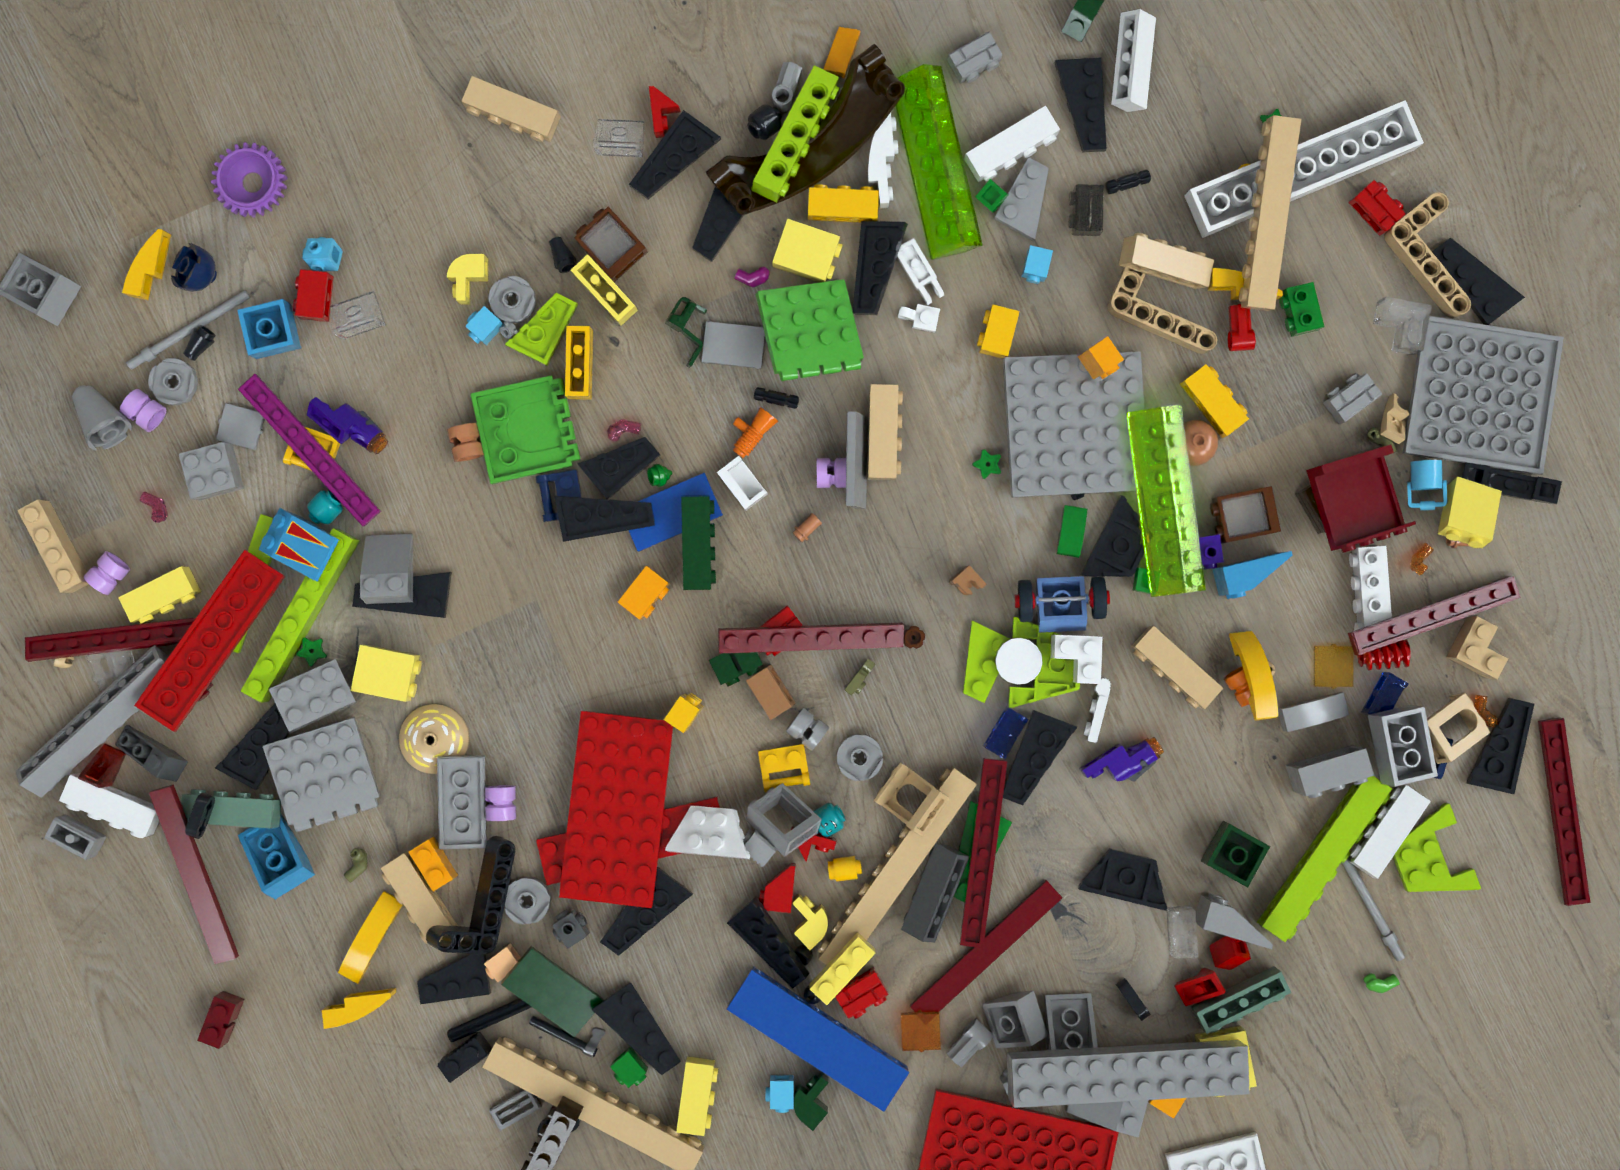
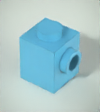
M1030 245L1027 250L1021 277L1027 278V282L1039 284L1040 281L1044 282L1047 278L1053 250Z
M483 306L479 312L475 311L467 319L468 324L465 327L470 330L467 335L477 344L482 341L487 345L504 324Z
M794 1075L770 1076V1087H766L765 1100L770 1102V1109H775V1112L785 1113L789 1112V1109H794Z

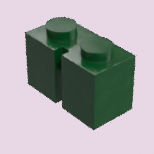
M758 652L722 653L709 660L720 685L726 683L727 687L739 682V676L745 673L749 677L761 671L759 666L763 665Z

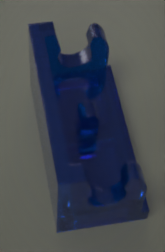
M1383 672L1361 713L1368 716L1393 709L1401 693L1407 688L1409 683L1390 672Z
M1006 706L983 747L1006 759L1029 719Z

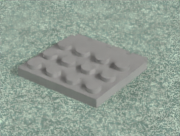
M355 717L263 745L288 826L294 825L296 832L312 828V818H314L317 826L336 820L334 811H337L339 819L358 813L356 804L360 805L362 812L378 807L376 798L380 797L379 789Z

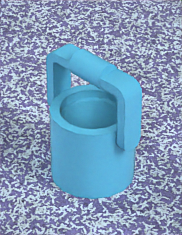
M1442 460L1410 462L1411 482H1407L1408 506L1410 508H1420V511L1435 510V507L1446 506L1447 481L1443 480ZM1443 489V502L1420 501V503H1412L1411 490Z

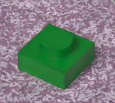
M990 179L975 197L994 213L1009 194Z
M1137 568L1132 591L1157 595L1161 572Z

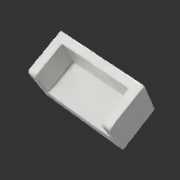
M740 456L717 472L745 510H748L768 494Z

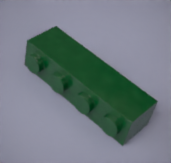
M681 495L683 590H711V584H716V570H711V561H715V547L710 546V537H715V523L710 524V514H715L714 500H710L709 495Z

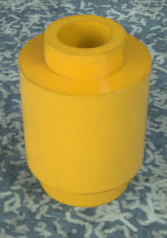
M855 856L833 858V861H828L829 879L836 880V882L858 879V874H862L861 861L856 860Z

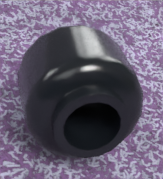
M769 105L760 106L748 116L747 127L749 132L756 139L767 140L781 129V113L775 107L772 108Z

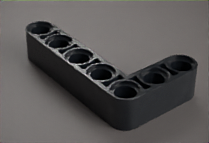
M493 836L486 843L470 927L433 926L426 934V941L430 946L441 952L488 954L496 948L515 856V845L511 841L499 836Z

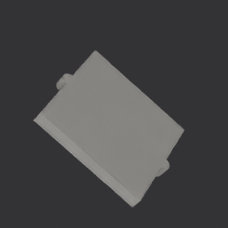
M225 403L222 418L218 420L220 425L216 440L256 450L260 434H263L264 418L258 411Z

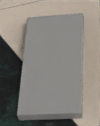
M848 412L846 506L866 509L868 417L858 412Z
M485 755L437 756L439 849L485 848L487 843Z

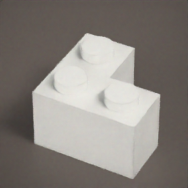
M1051 635V658L1074 659L1073 682L1101 684L1103 637Z

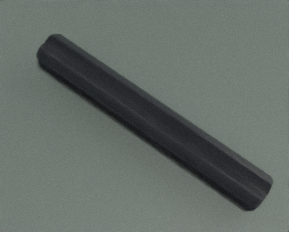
M519 998L447 1031L448 1039L450 1042H455L532 1007Z

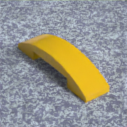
M1252 631L1230 633L1229 638L1234 654L1240 657L1251 696L1248 700L1254 720L1277 718L1278 705L1275 685L1268 660L1259 640Z
M383 891L349 948L338 971L339 974L357 984L360 983L383 937L403 904L401 905L397 901L395 896Z

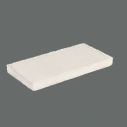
M1256 1132L1165 1153L1169 1170H1266Z

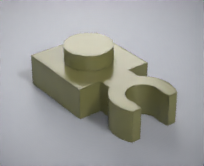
M867 659L844 690L851 696L854 692L859 694L866 685L864 679L876 664Z

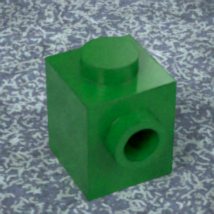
M631 1046L613 1060L610 1066L615 1072L614 1077L621 1085L625 1084L628 1088L633 1084L638 1086L647 1077L645 1074L648 1066Z

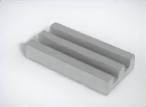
M523 1089L490 1108L489 1112L501 1131L540 1109L542 1105L538 1102L537 1096ZM528 1094V1098L497 1115V1111ZM530 1102L533 1103V1106L529 1107L528 1109L522 1111L521 1113L515 1115L514 1117L508 1119L503 1123L501 1122L500 1119L506 1117L507 1115L513 1113L514 1111L520 1109L521 1107L527 1105Z

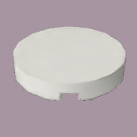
M1023 638L1010 639L997 650L995 657L996 669L1007 682L1017 685L1026 684L1035 679L1041 670V652L1030 640Z

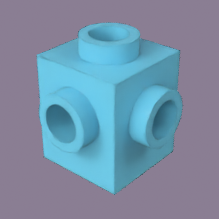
M308 238L302 253L303 260L312 271H338L343 250L333 238Z

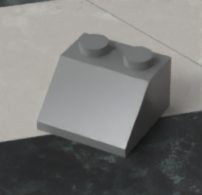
M1034 991L1015 992L982 1004L996 1048L1032 1046L1048 1036Z

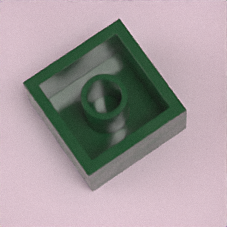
M1222 821L1201 862L1248 888L1271 846Z

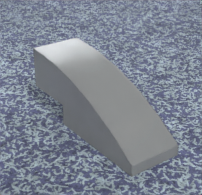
M1344 692L1278 708L1282 730L1285 732L1303 729L1349 715Z

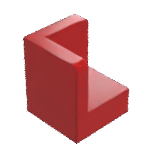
M1225 936L1209 946L1214 965L1217 968L1232 970L1251 959L1247 944L1242 940Z

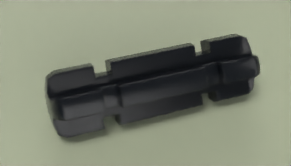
M1143 170L1138 174L1133 173L1120 177L1117 181L1115 179L1107 181L1105 184L1108 194H1113L1118 190L1123 191L1136 187L1139 184L1149 183L1151 175L1149 170Z
M759 387L754 392L755 400L762 402L766 400L767 403L780 406L788 405L789 408L794 409L798 407L799 397L790 394V396H787V393L773 390L765 391L764 388Z

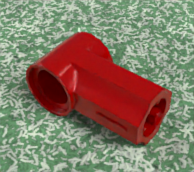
M1241 304L1229 306L1230 331L1227 338L1229 351L1254 350L1256 337L1254 330L1251 328L1250 309L1241 308Z

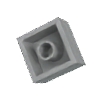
M221 442L179 454L190 499L201 501L244 489L233 444Z

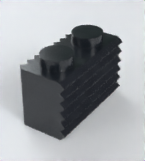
M477 1032L444 1056L438 1062L437 1067L447 1081L451 1083L487 1057L492 1047L482 1033Z

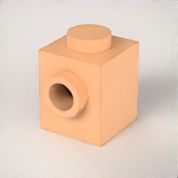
M509 943L484 963L486 966L485 971L492 980L495 979L499 982L505 978L520 960L521 956L512 944Z

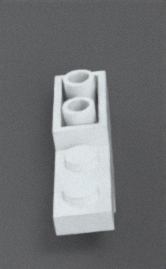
M891 113L874 133L869 154L868 187L877 186L879 190V209L888 208L889 201H893L892 186L888 187L887 178H891L890 163L886 164V162H894V154H898V141L893 140L892 131H896V118L891 117Z

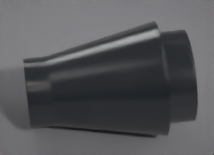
M562 237L551 239L549 244L555 269H558L560 273L571 271L576 265L575 256L563 242Z
M199 325L198 328H194L183 354L189 359L196 361L215 342L213 339L216 335L208 328Z

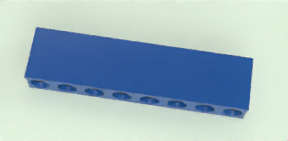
M754 966L726 1009L883 1112L910 1073L907 1065L813 1004L808 1003L804 998Z

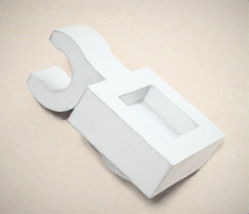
M917 304L916 311L907 307H901L898 318L913 321L912 328L935 333L940 309Z

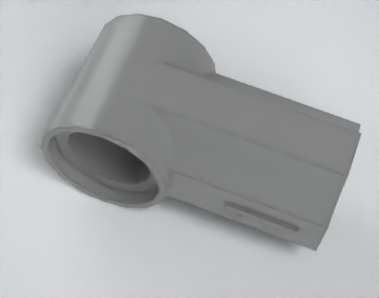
M783 62L776 87L772 91L773 107L783 113L789 111L793 105L794 94L802 73V67L792 62ZM785 95L788 97V100L780 102L777 100V97Z
M976 1018L965 1027L962 1032L963 1035L946 1052L960 1067L978 1049L982 1050L993 1038V1034Z

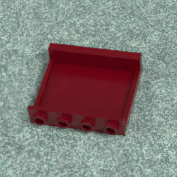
M1391 444L1306 470L1331 551L1341 549L1342 553L1356 549L1355 544H1359V547L1374 543L1373 538H1376L1377 541L1391 537V532H1393L1394 536L1408 532L1407 527L1416 525L1415 521L1404 522L1384 456L1394 453Z

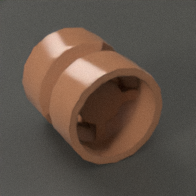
M477 423L462 424L447 429L449 441L454 444V447L451 449L454 462L468 461L484 456L482 444L477 441V438L480 436Z

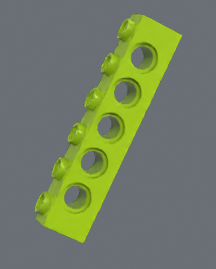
M815 65L813 66L753 180L752 191L776 203L780 196L785 197L790 186L787 183L791 176H796L800 164H798L800 157H806L810 148L808 144L810 138L815 139L820 129L818 125L820 119L826 118L830 110V106H828L830 100H835L839 93L840 87L837 86L838 76ZM814 94H819V95H821L823 98L817 99V98L813 97V95H814ZM804 113H809V114H811L813 117H812V118H806V117H804L802 114H804ZM798 132L801 133L803 136L795 137L793 133ZM787 151L792 153L793 156L786 157L782 153ZM780 171L783 175L775 176L772 172Z

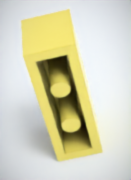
M588 254L571 269L574 276L620 326L638 311L630 299Z
M181 566L118 598L130 623L140 622V624L152 621L154 619L153 616L160 612L165 614L174 610V605L180 602L185 604L194 600V595L200 593L201 590L190 568Z
M857 932L810 982L809 989L822 1002L828 1005L876 953L875 948Z
M687 1057L677 1133L704 1136L705 1130L710 1129L712 1115L708 1114L709 1105H714L715 1091H711L712 1082H717L718 1068H714L715 1060Z

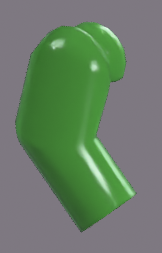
M1372 973L1364 977V982L1367 984L1366 987L1378 993H1385L1400 985L1395 974L1383 980L1377 979L1375 974Z

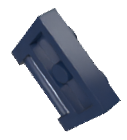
M577 470L536 476V483L540 486L544 515H542L543 522L559 520L558 513H553L548 482L555 481L557 496L582 498Z

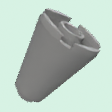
M82 385L74 390L72 400L89 448L97 450L96 447L102 446L105 450L118 445L126 439L127 430H132V425L128 418L92 386Z

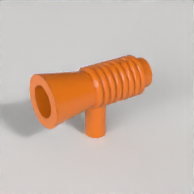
M761 407L751 426L738 417L733 425L744 433L734 444L735 448L733 451L743 459L746 455L749 456V453L761 441L763 435L778 420Z

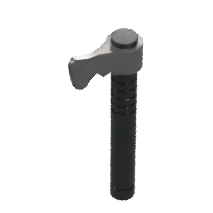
M532 1016L529 1022L530 1025L580 1049L583 1051V1054L591 1058L596 1055L598 1051L597 1046L605 1035L604 1030L593 1028V1037L586 1043L535 1016Z

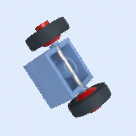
M1084 576L1037 578L1036 598L1032 591L1031 580H1019L1018 594H1014L1015 608H1018L1020 622L1032 621L1036 603L1039 632L1086 631L1088 619L1086 604H1088V601L1093 619L1106 618L1107 605H1110V592L1106 590L1104 577L1091 578L1088 594H1085Z

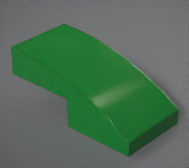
M1064 506L1056 554L1080 557L1088 509Z

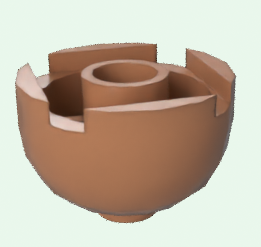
M1190 420L1180 424L1174 430L1170 448L1173 456L1180 463L1189 466H1199L1207 463L1214 457L1218 448V437L1210 424L1202 420Z

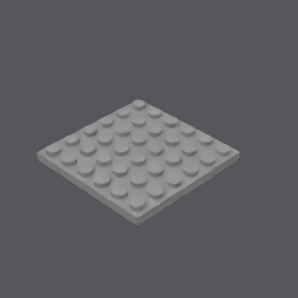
M1424 316L1409 406L1410 415L1407 419L1402 453L1542 475L1544 472L1564 337Z
M1121 352L1120 354L1124 360L1118 364L1120 368L1104 379L1099 376L1094 380L1079 360L1078 356L1081 354L1003 358L1011 498L1149 490L1141 352Z

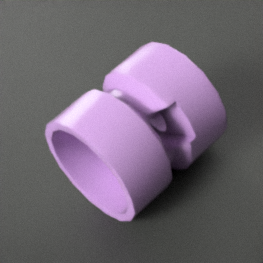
M139 389L130 392L120 406V412L132 421L136 420V424L147 432L153 431L162 422L167 410L157 401H150L151 399L148 395Z
M817 458V488H830L832 484L836 488H846V458H836L835 461H831L830 458ZM834 471V475L827 474V472Z
M105 551L97 560L98 567L93 566V568H90L84 575V579L97 591L109 595L117 585L116 580H122L130 571V568L116 555Z
M498 785L485 787V800L489 802V805L485 807V820L507 821L516 819V806L512 804V801L516 799V786Z

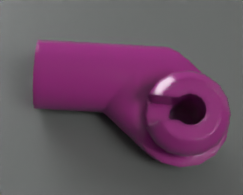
M760 267L752 273L738 269L734 279L750 287H757L768 280L770 272L766 267Z

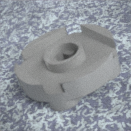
M507 276V278L496 281L491 287L488 296L494 315L504 322H524L532 314L536 305L534 290L526 280L517 276ZM513 294H516V299L518 300V302L510 306L509 301L506 300L507 296L512 297Z
M168 358L152 368L148 384L150 390L160 402L168 405H181L192 400L198 385L196 371L193 367L182 360ZM173 376H176V379L178 380V385H175V387L172 388V385L168 383V380L173 379Z
M855 734L846 738L840 744L837 751V763L840 771L847 778L854 781L873 778L880 771L883 764V753L875 739L868 735ZM863 751L866 761L864 763L861 761L858 764L855 763L856 758L853 755Z
M528 876L515 880L508 887L505 912L511 920L518 924L536 923L547 914L550 908L551 894L547 886L539 879ZM523 895L526 897L530 895L533 905L523 906L524 900L521 897Z

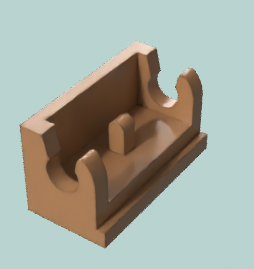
M970 565L965 566L949 581L951 585H955L964 595L973 594L968 589L972 586L976 589H982L987 585Z
M772 664L746 680L770 720L796 704Z

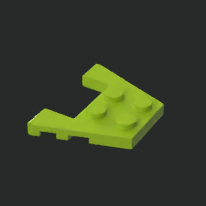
M1013 617L1012 638L1035 639L1036 646L1041 652L1042 666L1039 674L1034 679L1033 688L1009 686L1008 707L1014 708L1080 690V683L1073 682L1074 659L1051 658V635L1061 634L1056 632H1039L1038 625L1030 622H1020L1018 617Z
M1444 803L1439 807L1440 809L1427 816L1421 824L1410 831L1393 856L1403 886L1407 892L1481 889L1474 869L1469 868L1453 875L1449 873L1435 831L1456 824L1457 821L1450 803Z

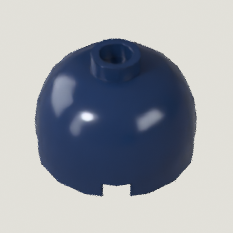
M189 243L190 247L183 246L176 255L172 266L173 269H176L175 276L171 275V280L175 287L190 292L202 291L216 279L215 261L208 251L200 246Z

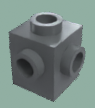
M566 909L555 917L557 921L552 925L554 936L559 942L563 941L567 949L587 937L590 933L586 927V924H588L586 918L581 912L577 913L575 909L571 912H568Z

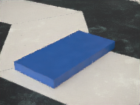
M705 473L637 501L651 502L655 519V526L629 530L638 552L682 533L681 495H709L710 500H714L715 514H710V521L723 516Z

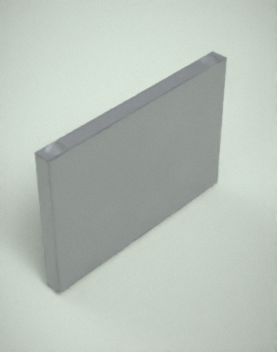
M706 321L702 362L705 364L712 363L761 369L765 339L763 326L756 327Z

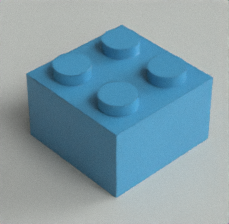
M280 299L237 310L249 356L260 359L301 349L292 307L289 302Z

